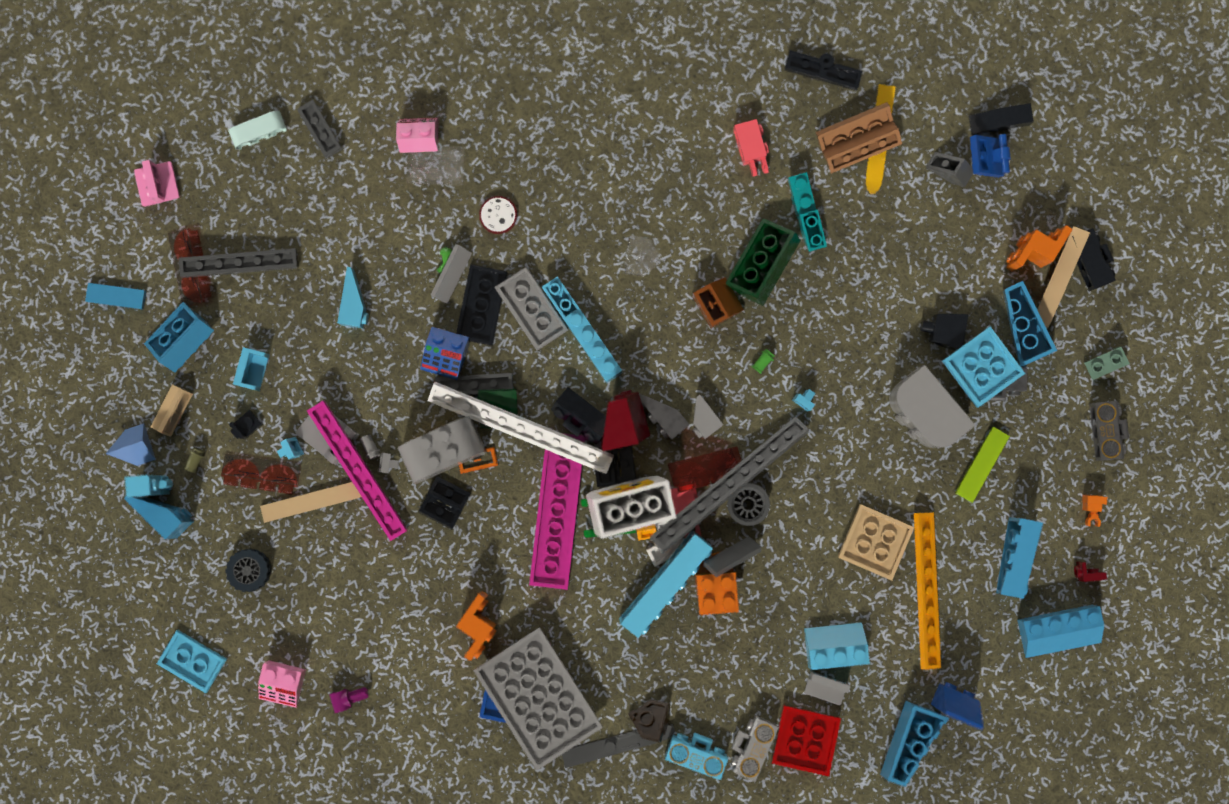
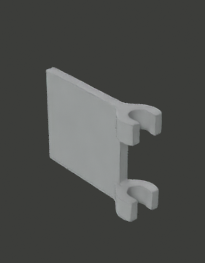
M308 416L295 433L322 454L330 463L336 465L339 462L311 417ZM336 417L347 436L355 441L359 434Z

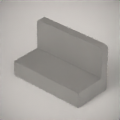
M811 671L804 693L841 705L844 694L849 692L850 685Z

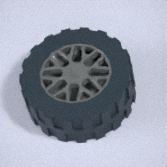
M245 549L234 553L235 555L229 558L230 560L226 564L227 569H225L226 578L229 580V584L235 587L236 590L252 592L263 587L270 579L271 564L263 552H259L256 549Z

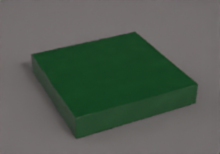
M517 389L478 390L479 400L518 415ZM480 423V429L492 428Z

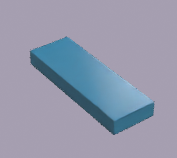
M88 283L85 302L144 310L146 291Z

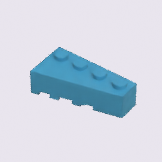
M1021 281L1004 289L1003 294L1016 357L1020 367L1057 351L1024 282Z
M1009 517L996 593L1024 599L1028 592V581L1043 522Z
M905 701L880 775L890 782L906 787L919 767L918 763L924 755L926 756L932 741L940 734L939 730L943 724L947 723L949 718L936 711Z

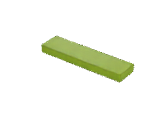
M991 427L955 494L971 503L974 502L1007 443L1009 435L995 427Z

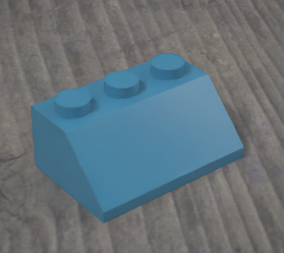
M182 302L144 345L159 363L175 373L197 351L198 347L210 337L214 330L186 303Z

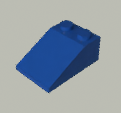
M948 682L945 685L939 683L931 705L945 715L982 730L980 701L974 698L975 694L964 690L963 693L957 691V686Z

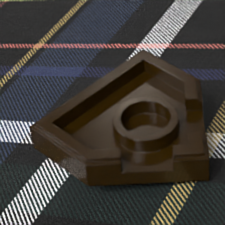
M650 699L643 706L628 713L642 739L661 743L663 735L666 734L670 718L668 714L671 705L669 703Z

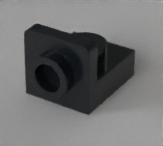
M251 410L247 411L236 422L229 424L232 428L230 430L237 439H247L263 425Z

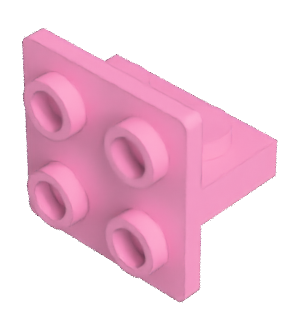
M147 160L142 162L143 168L134 170L142 206L146 207L180 198L172 162L154 164L152 161Z

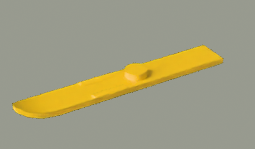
M879 84L876 107L887 102L892 114L896 86ZM887 151L868 158L866 187L870 194H875L882 184Z

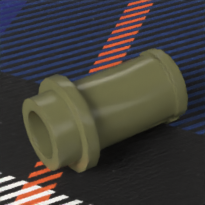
M193 447L189 451L191 454L184 469L196 473L200 460L205 455H203L204 451L202 449Z

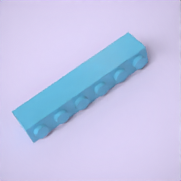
M692 530L619 617L620 624L637 638L641 634H646L651 622L661 616L662 609L666 604L670 605L676 592L686 586V580L691 575L693 576L700 568L699 565L703 560L706 561L711 556V550L713 549L711 544Z

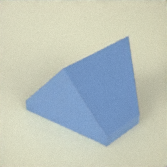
M144 423L126 429L106 452L110 456L136 466L156 460Z

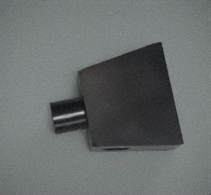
M936 314L933 316L932 322L922 320L920 331L930 333L929 342L956 351L964 344L968 314Z

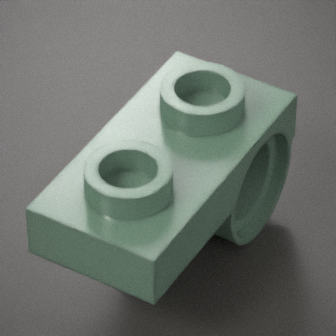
M1121 346L1084 362L1092 380L1130 364Z

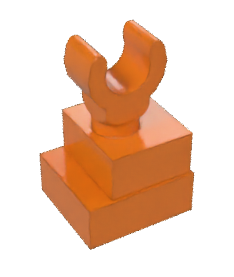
M1082 495V510L1090 511L1085 519V525L1090 526L1091 520L1094 519L1095 526L1100 527L1101 520L1099 519L1098 512H1102V504L1107 505V497Z

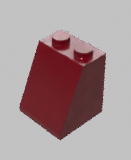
M631 390L620 392V394L614 396L613 400L608 402L602 444L603 451L639 444L650 436L638 391L633 393Z

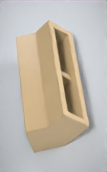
M172 384L151 428L171 437L193 394Z

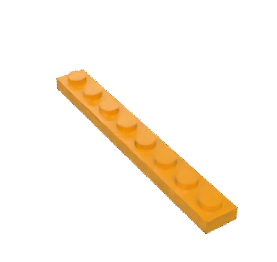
M934 512L914 513L921 669L924 670L941 668Z

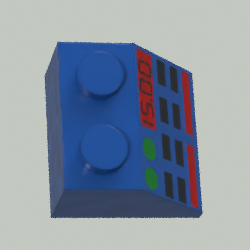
M431 327L420 369L458 380L469 348V337Z

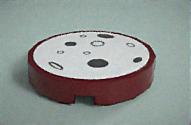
M494 196L487 199L479 211L483 227L493 234L509 232L517 221V210L514 204L502 196Z

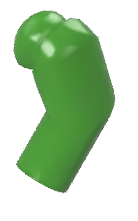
M443 247L440 250L443 263L437 269L440 274L452 252L447 247Z

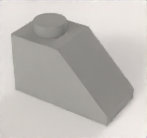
M698 395L695 400L693 426L695 428L692 430L699 439L703 437L705 440L722 427L723 423L702 396Z

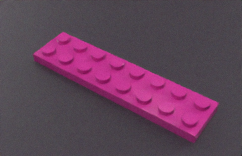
M564 434L585 443V438L582 435L577 437L573 434ZM546 449L529 585L568 590L582 464Z

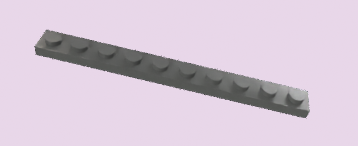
M795 416L680 511L675 519H671L651 535L650 540L662 553L667 551L809 433V429Z

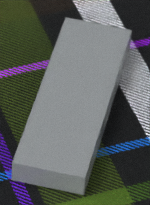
M455 244L431 296L446 304L448 303L472 255L470 251Z

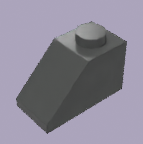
M938 152L933 154L925 167L951 184L962 187L967 185L973 175V169L965 159Z

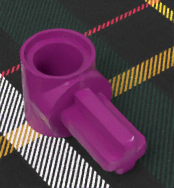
M363 687L350 692L345 688L342 691L330 693L329 696L334 713L350 709L354 702L367 699L369 697L367 688Z

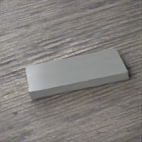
M527 266L494 287L536 351L569 330Z

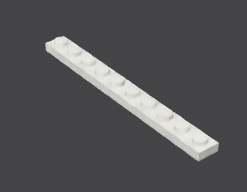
M435 382L432 386L428 401L465 417L469 416L477 422L607 474L614 457L609 452Z

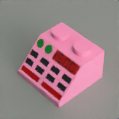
M438 118L400 119L396 127V141L399 152L438 151Z
M274 661L263 663L258 682L259 699L297 708L306 669Z

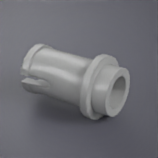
M371 434L360 438V442L367 453V458L369 457L370 460H373L380 456V449H377Z

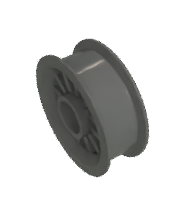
M747 483L728 499L727 507L729 514L736 522L752 526L766 518L770 509V500L762 487L753 483ZM737 497V498H738L739 500H741V501L738 502V501H734V500H735V498ZM746 499H751L753 502V507L750 510H746L743 507V502ZM762 501V505L756 504V502ZM734 504H740V506L734 508ZM745 511V517L742 518L741 515Z

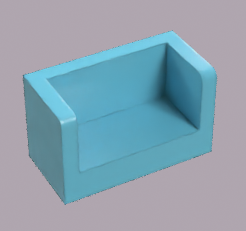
M243 347L233 385L260 391L269 354Z

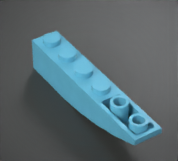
M558 276L542 286L544 292L605 382L609 383L622 374V369Z

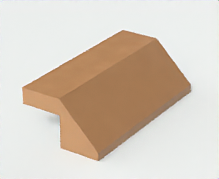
M887 102L816 132L820 148L831 173L902 144L899 128L893 121L891 109Z

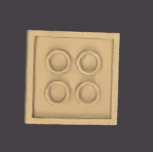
M859 504L838 558L892 581L914 527Z

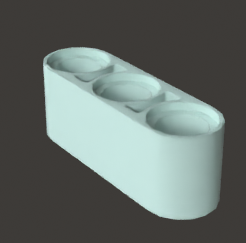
M272 111L236 125L228 131L235 149L240 150L245 145L250 146L258 143L263 138L268 139L276 136L278 132H285L287 128L280 111Z

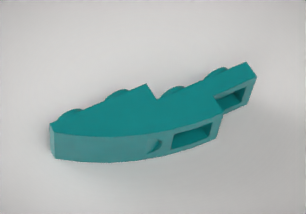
M807 172L787 177L792 194L791 200L808 252L827 247Z

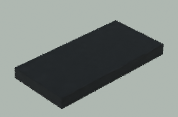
M470 264L456 334L469 337V342L493 346L502 304V298L494 287L507 279L508 271Z

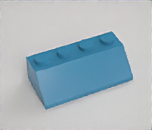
M1087 605L1017 620L1025 658L1102 643L1104 622L1100 606Z

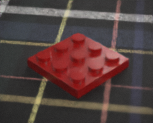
M783 705L771 763L829 776L841 718Z

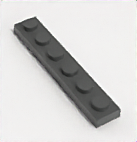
M296 248L179 258L181 278L298 268Z

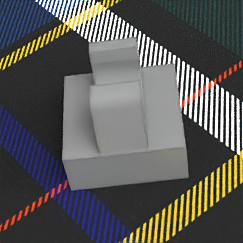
M381 453L378 472L388 473L389 467L398 468L399 461L390 460L391 454Z

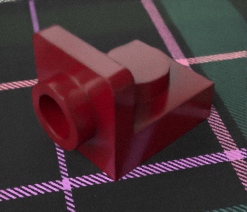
M1076 562L1077 566H1074V575L1078 578V581L1107 580V572H1099V568L1087 569L1086 562Z

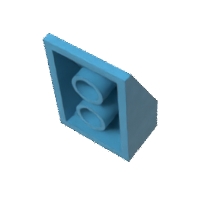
M147 497L124 498L165 540L178 538L194 522L190 518L192 516L191 513L185 508L181 509Z

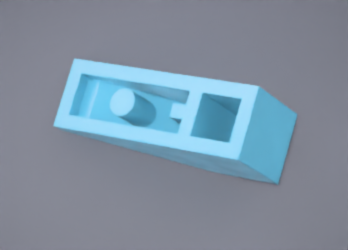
M347 267L337 323L343 326L363 329L364 324L367 325L369 314L366 313V307L355 271L351 267Z

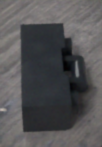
M1094 228L1087 230L1090 234L1077 262L1088 291L1116 281L1115 271L1109 265L1110 262L1114 261L1107 243L1100 245V237L1094 231Z
M567 387L555 401L551 411H553L557 418L565 421L562 425L578 437L581 433L588 442H593L597 445L604 436L606 416Z

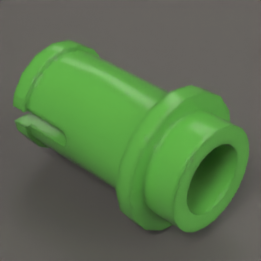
M767 349L761 352L762 355L751 366L760 374L770 361H774L775 355Z

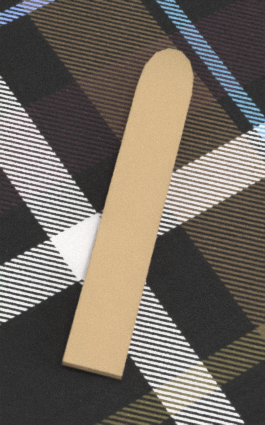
M1074 226L1037 309L1046 329L1055 315L1090 232Z
M353 482L262 505L260 508L264 523L358 499L362 496Z

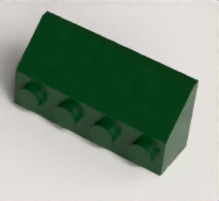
M763 218L725 284L745 298L764 306L801 241L796 232Z

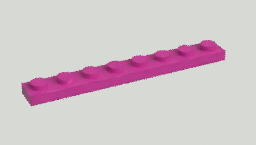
M325 400L307 410L309 416L389 540L392 541L406 532L408 529Z

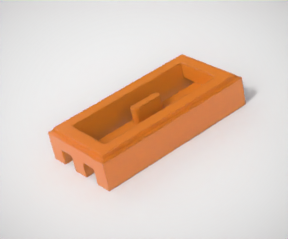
M486 448L487 452L491 451L493 463L464 469L463 464H460V473L498 466L495 448Z

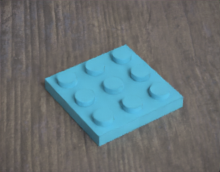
M991 327L985 329L942 360L976 408H979L1025 374Z

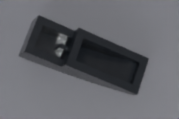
M1031 103L994 109L969 116L971 135L1029 126L1034 122Z

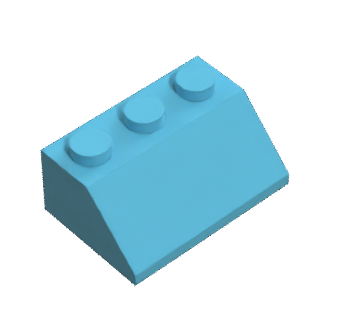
M862 622L804 628L808 667L811 670L870 664L868 644Z

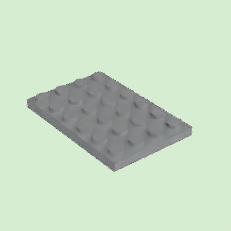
M540 627L473 670L536 771L603 728V725Z

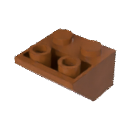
M725 277L706 285L692 295L710 329L744 311L732 288L725 284L727 281Z

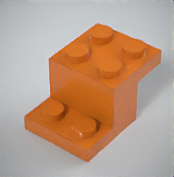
M1066 225L1060 229L1057 228L1054 233L1051 232L1048 236L1036 229L1031 233L1028 232L1025 236H1021L1016 243L1017 250L1011 252L1006 259V262H1008L1006 269L1013 272L1022 267L1026 260L1031 261L1040 268L1052 263L1073 229Z
M720 552L712 553L709 558L715 556L716 554H718V553H720ZM703 560L695 574L699 615L739 612L736 572L732 568L715 577L704 567L705 560Z
M483 591L477 595L456 626L475 640L464 656L470 661L474 657L478 659L486 647L483 643L485 641L489 642L497 631L494 629L496 623L480 613L489 602L486 600L488 594Z

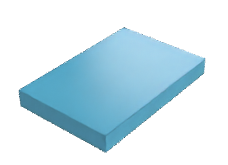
M176 630L157 664L204 693H207L227 658L180 630Z

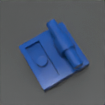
M1006 134L999 135V138L981 135L970 137L973 174L1002 177L1005 176L1004 174L1010 173L1009 160L1011 156L1010 147L1007 146Z

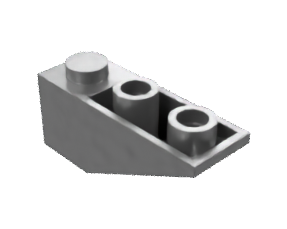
M639 393L643 408L646 407L650 412L647 417L653 424L659 423L661 427L659 431L665 439L669 437L672 440L690 425L677 409Z

